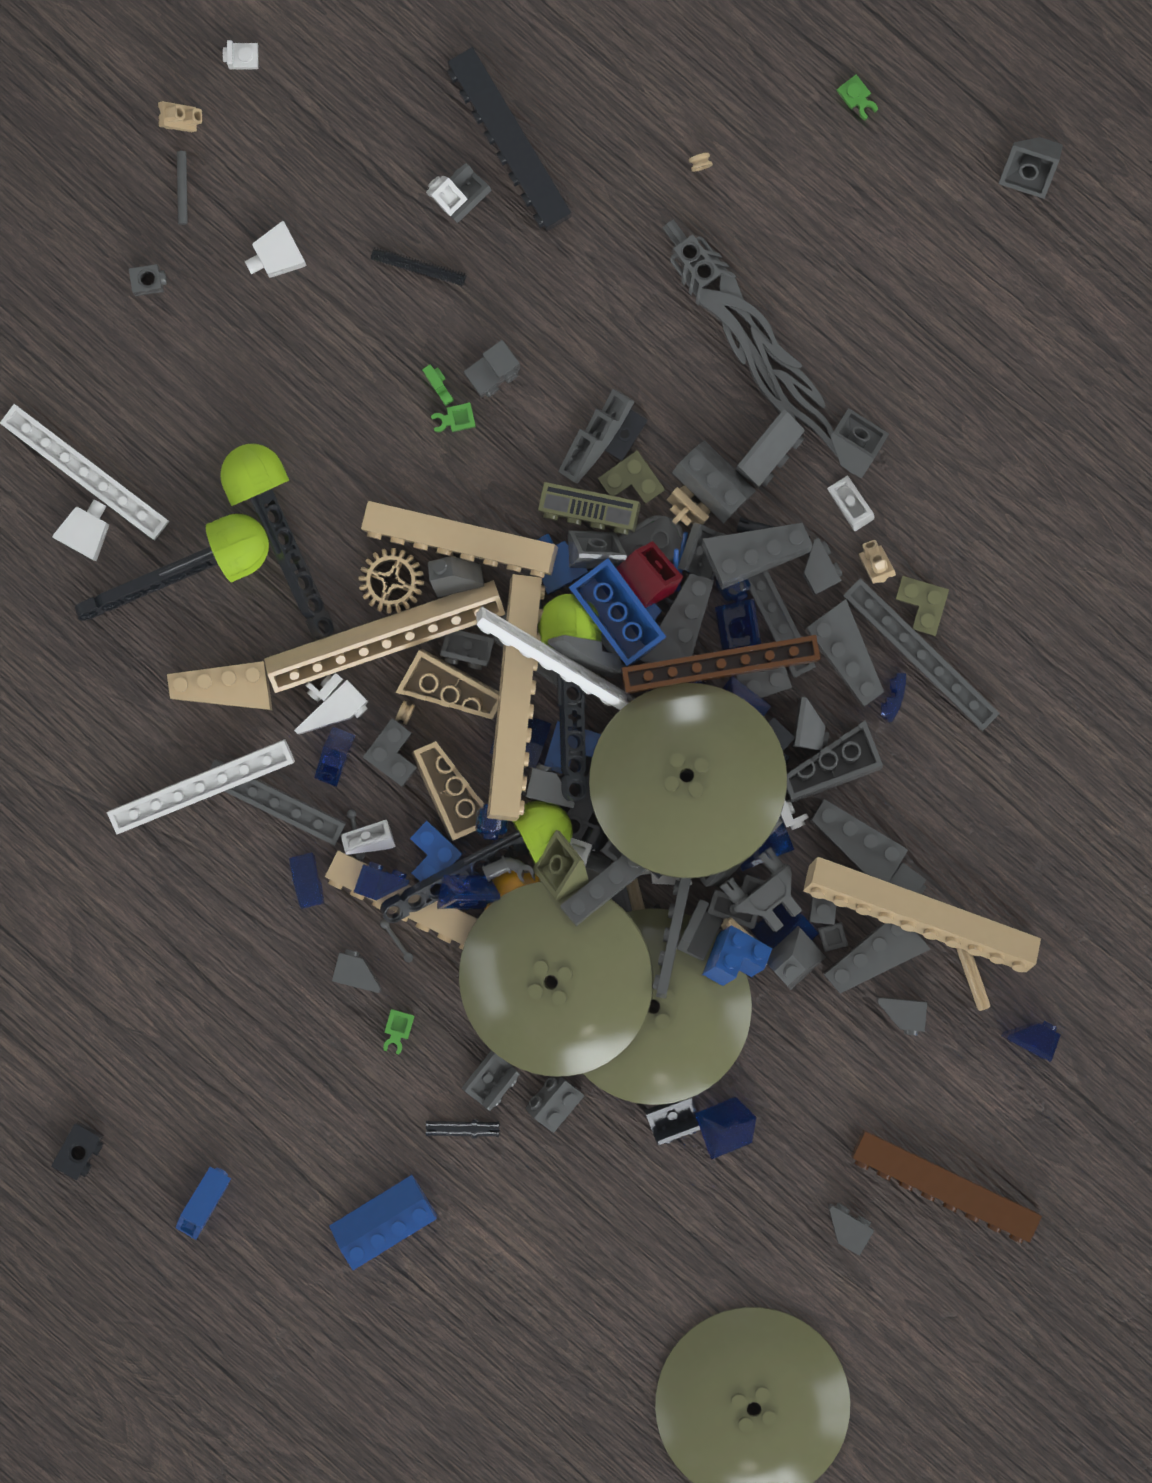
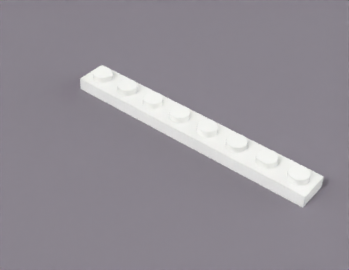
M15 404L1 420V425L153 540L157 539L169 523L166 518Z
M481 607L476 613L477 625L481 631L486 634L491 633L495 635L504 645L515 647L523 656L527 658L532 657L543 668L547 670L552 669L560 674L565 681L574 682L585 693L596 695L607 706H614L621 710L635 699L632 695L625 694V691L486 608Z
M286 739L109 810L107 814L117 835L290 765L295 760Z

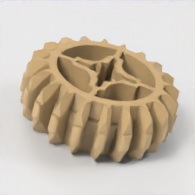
M392 548L391 555L388 556L386 549H382L383 557L379 558V555L375 552L373 553V557L376 559L374 563L370 559H366V563L370 565V568L361 567V571L367 573V575L359 576V581L366 582V585H361L359 589L361 591L368 590L363 595V598L365 600L370 597L373 598L369 603L371 607L378 602L377 610L379 612L383 610L384 605L387 606L388 614H391L392 606L396 607L397 613L401 612V604H404V607L408 610L410 609V605L407 603L409 599L413 603L417 602L413 594L422 595V591L417 589L416 586L424 585V581L417 580V577L424 575L423 571L415 572V569L419 568L420 564L419 562L413 565L410 564L414 559L412 555L408 556L405 560L406 552L404 550H401L399 556H396V549ZM395 561L394 566H392L389 572L376 571L377 567L381 564ZM402 564L410 571L411 585L402 581L399 577ZM395 573L397 576L395 579L398 580L399 584H392L388 589L386 586L388 582H385V579L380 576L391 578ZM372 577L383 583L384 587L381 598L375 594L372 588ZM394 590L408 591L402 598L388 601L389 596Z

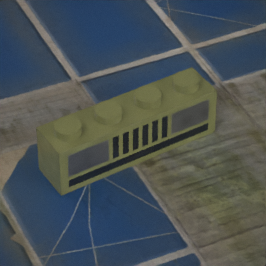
M544 482L538 511L544 514L543 518L557 521L558 517L566 518L567 523L581 526V522L590 523V528L605 530V527L614 528V533L628 535L629 532L635 533L641 504L639 501Z

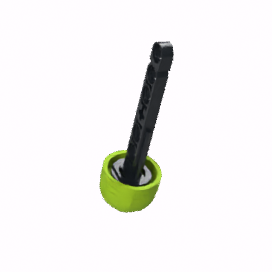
M245 444L239 446L228 454L221 468V483L231 506L250 499L302 615L307 619L305 622L310 633L318 640L329 637L334 631L333 622L328 611L324 609V602L272 488L289 481L284 467L278 456L263 445ZM268 511L273 513L275 517L274 523L269 520ZM278 533L283 535L285 539L284 545L279 542ZM298 578L303 579L305 583L304 589L299 586ZM309 600L315 605L314 611L310 610L308 606ZM319 622H321L325 627L324 634L321 633L318 628Z
M231 514L206 524V534L210 547L103 592L95 598L92 597L78 603L75 606L77 617L81 621L95 618L104 614V612L111 611L215 565H219L230 582L248 576L255 572L266 559L269 551L267 534L257 520L244 514Z
M574 594L557 596L544 606L540 622L538 623V633L541 636L540 641L551 647L548 644V639L561 635L602 642L601 630ZM587 601L590 607L593 609V611L600 618L598 611L596 610L594 605L591 602ZM557 673L561 771L564 776L561 777V791L564 799L569 802H576L583 799L587 792L586 777L583 776L586 771L584 712L586 698L585 692L579 685L574 682L565 681ZM569 687L573 688L576 692L575 700H570L566 692ZM572 714L573 717H576V721L573 722L572 719L568 718V715ZM569 728H572V729H575V728H576V729H577V730L568 731ZM570 735L577 739L578 745L575 749L571 748L568 744ZM570 760H575L578 764V771L576 773L569 769L568 764ZM571 784H575L579 788L577 797L572 796L569 792Z
M541 800L525 804L523 815H519L517 821H512L517 831L405 889L401 895L398 893L386 899L380 907L384 919L389 923L398 922L409 916V912H417L484 877L485 873L482 867L475 869L473 868L474 864L477 861L483 860L485 861L483 865L485 867L502 859V857H495L496 852L500 849L507 850L504 857L518 859L529 853L536 864L556 830L560 831L570 843L573 831L567 813L560 806ZM459 873L460 877L456 879L455 875ZM436 883L442 884L438 891H430L432 885ZM420 895L417 902H408L411 896ZM390 907H398L397 912L394 914H387V910Z

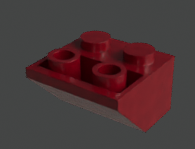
M653 541L635 550L625 561L616 567L645 608L672 595L683 578Z

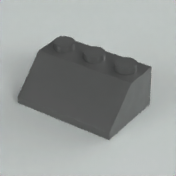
M783 409L737 465L736 471L757 489L761 484L766 487L774 477L771 472L775 467L778 466L781 469L790 458L786 455L792 447L796 450L805 438L802 437V434L805 430Z
M705 440L696 446L672 472L723 524L756 492Z

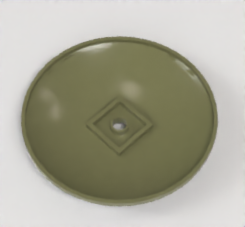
M683 683L660 687L646 692L624 706L613 717L604 729L595 747L590 767L589 786L597 820L608 839L624 856L642 868L657 874L676 878H699L718 874L733 868L749 858L763 845L775 828L784 806L787 790V772L783 751L776 734L766 719L752 705L739 696L718 687L698 683ZM691 770L694 773L693 780L683 782L680 779L681 772Z
M540 881L521 886L506 893L493 902L477 919L469 932L461 954L459 966L460 993L467 1017L474 1030L483 1042L499 1057L531 1073L557 1077L572 1076L594 1070L618 1056L636 1037L646 1019L651 1004L653 968L648 947L639 928L615 901L610 899L578 926H575L560 908V905L580 889L558 900L554 898L544 883ZM548 975H553L557 978L558 985L556 988H549L546 985L545 979Z
M641 909L627 912L639 928L648 947L653 968L654 984L655 975H660L662 966L658 965L660 951H666L667 942H663L665 928L671 927L672 919L668 918L669 910ZM685 913L677 947L692 917ZM718 932L703 961L676 949L666 999L656 997L657 990L653 989L652 999L660 1003V1010L656 1014L648 1012L636 1037L618 1056L594 1070L583 1073L592 1083L607 1093L626 1101L659 1105L675 1103L698 1095L720 1080L731 1068L739 1056L748 1035L751 1022L752 999L747 975L741 971L738 972L734 980L724 986L702 975Z
M764 1307L735 1308L717 1313L701 1321L691 1328L673 1347L663 1365L657 1384L655 1400L656 1420L663 1445L677 1468L693 1483H813L832 1464L844 1442L850 1418L849 1387L837 1355L828 1342L810 1325L797 1317L775 1309ZM751 1402H757L761 1406L760 1412L756 1415H751L747 1412V1406Z

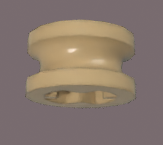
M702 153L689 158V163L693 164L692 171H700L711 167L713 164L708 160L710 154Z
M403 701L395 720H402L407 725L415 705L409 706L407 701Z

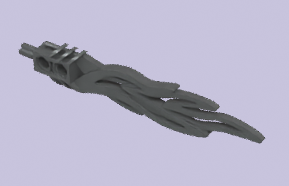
M674 219L669 221L662 229L676 246L672 250L673 255L670 261L682 277L681 283L683 286L686 282L689 287L688 293L692 296L693 292L696 296V304L705 308L722 323L724 334L732 351L742 365H745L747 362L757 387L769 403L779 413L785 409L794 419L796 417L808 425L838 458L831 438L834 431L828 420L810 405L795 388V386L798 387L819 407L825 408L822 396L813 383L800 370L802 364L777 343L767 319L754 306L744 300L735 279L737 278L736 275L727 271L730 268L727 263L719 260L722 259V256L714 252L703 237L695 238L692 234L687 238ZM699 241L702 243V245L705 247L706 250L703 249V247L700 245ZM686 247L693 248L696 256L690 259L686 258L683 254V249ZM675 258H676V259L678 260V262L681 264V266L683 267V270H682L681 267L678 265V263L675 261ZM706 267L710 272V276L707 278L700 277L697 269ZM720 277L719 291L704 289ZM726 307L738 313L750 325V334L754 344L737 319ZM751 317H753L758 322V324L761 326L767 337L759 330V328L755 325ZM732 335L737 340L739 344V349L736 347ZM767 355L776 363H778L779 365L783 366L784 368L795 374L811 390L803 386L801 383H799L786 372L776 369L772 370ZM758 372L760 373L761 377L763 378L764 382L766 383L770 391L773 393V395L768 391V389L762 382ZM776 377L802 407L818 418L826 428L829 437L813 420L790 404L782 392Z

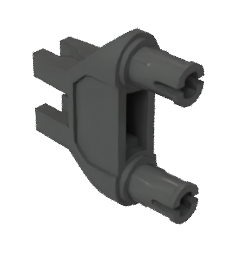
M769 847L758 856L771 871L769 879L750 894H744L733 877L727 880V883H723L720 888L723 889L734 903L732 909L735 912L759 915L772 931L776 932L784 925L772 911L773 908L781 903L791 917H795L802 910L790 895L791 867L789 864H783L772 848Z

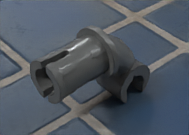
M504 855L501 856L502 859L482 867L488 881L507 872L510 874L512 873L511 871L516 872L519 880L525 885L524 873H530L534 881L536 878L535 872L530 866L517 859L504 857Z

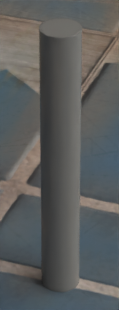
M177 151L179 225L188 224L186 151Z

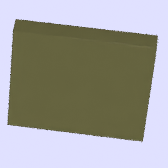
M556 830L542 856L534 865L533 870L554 898L560 900L587 885L589 880L584 861L563 834Z

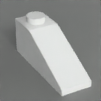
M346 680L294 731L300 735L351 719L354 715L356 718H359L368 709L365 706L368 701Z

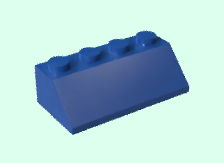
M609 558L569 587L626 666L635 664L667 637ZM587 601L591 602L594 605V607L598 611L600 618L593 611V609L590 607Z
M410 1175L329 1225L340 1251L351 1269L355 1270L436 1220L437 1214L414 1176Z

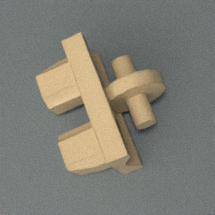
M164 101L158 102L161 113L159 115V127L196 132V125L202 123L201 109Z
M685 485L680 489L677 487L667 499L673 505L670 511L676 515L672 522L676 525L681 520L686 526L690 523L694 524V522L703 525L709 518L710 510L702 502L696 505L691 500L694 494Z
M876 540L862 544L864 552L859 553V557L873 584L885 582L888 577L896 576L895 570L881 545L878 546Z

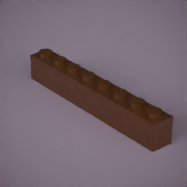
M812 635L623 667L621 673L625 694L677 684L694 683L818 662L820 660L817 636Z
M865 1130L862 1131L851 1155L856 1160L855 1165L866 1170L870 1166L878 1170L876 1173L878 1176L889 1181L893 1177L900 1181L899 1186L910 1191L914 1187L922 1191V1197L933 1202L937 1198L944 1202L943 1207L954 1212L958 1208L966 1212V1218L977 1223L981 1219L988 1223L987 1228L998 1233L1002 1229L1010 1233V1239L1021 1244L1023 1240L1030 1243L1042 1218L1039 1213Z

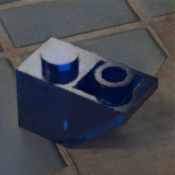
M332 727L321 753L315 779L337 787L355 739L354 734Z
M370 862L369 865L363 864L353 893L379 900L408 886L410 880L406 879L407 874L393 869L391 874L383 871L384 866Z

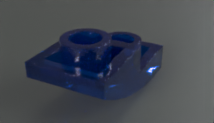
M906 673L894 674L895 678L890 680V691L895 693V697L885 698V703H881V717H885V723L893 722L900 709L905 693Z
M311 852L289 858L300 908L304 909L325 903L322 883L318 878L315 855Z

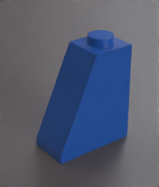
M209 1167L181 1213L175 1227L176 1229L197 1240L230 1183L231 1178L227 1177L228 1174L224 1170Z

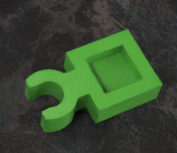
M857 75L837 89L838 94L851 110L856 106L859 108V115L863 120L868 118L864 112L865 108L869 107L874 113L877 112V105L873 101L866 99L870 96V91Z
M430 364L422 369L444 405L447 406L452 403L453 398L442 383L445 377L439 368L433 369Z
M470 403L448 407V415L441 413L431 415L432 420H442V425L434 428L435 432H442L447 426H451L452 432L476 427Z
M391 1009L384 1032L391 1034V1037L384 1043L383 1048L385 1051L388 1050L390 1043H395L397 1045L396 1054L399 1055L401 1053L402 1043L400 1040L401 1038H409L415 1015Z

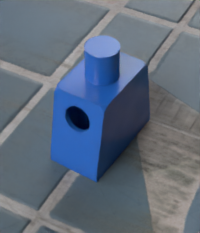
M549 534L537 539L538 541L554 544ZM565 541L556 545L558 546L552 575L545 574L544 578H542L547 595L558 591L588 573L586 568H569V549Z

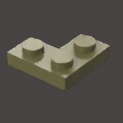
M635 451L598 478V481L610 496H616L632 485L645 504L665 491L638 451Z
M902 576L895 600L918 606L912 629L935 637L949 589Z

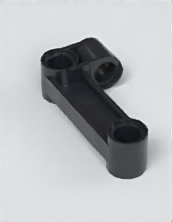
M589 773L586 778L587 792L585 797L574 802V808H570L567 815L570 820L575 819L580 823L579 831L573 833L572 838L592 844V851L599 853L607 836L601 827L588 822L594 811L590 796Z

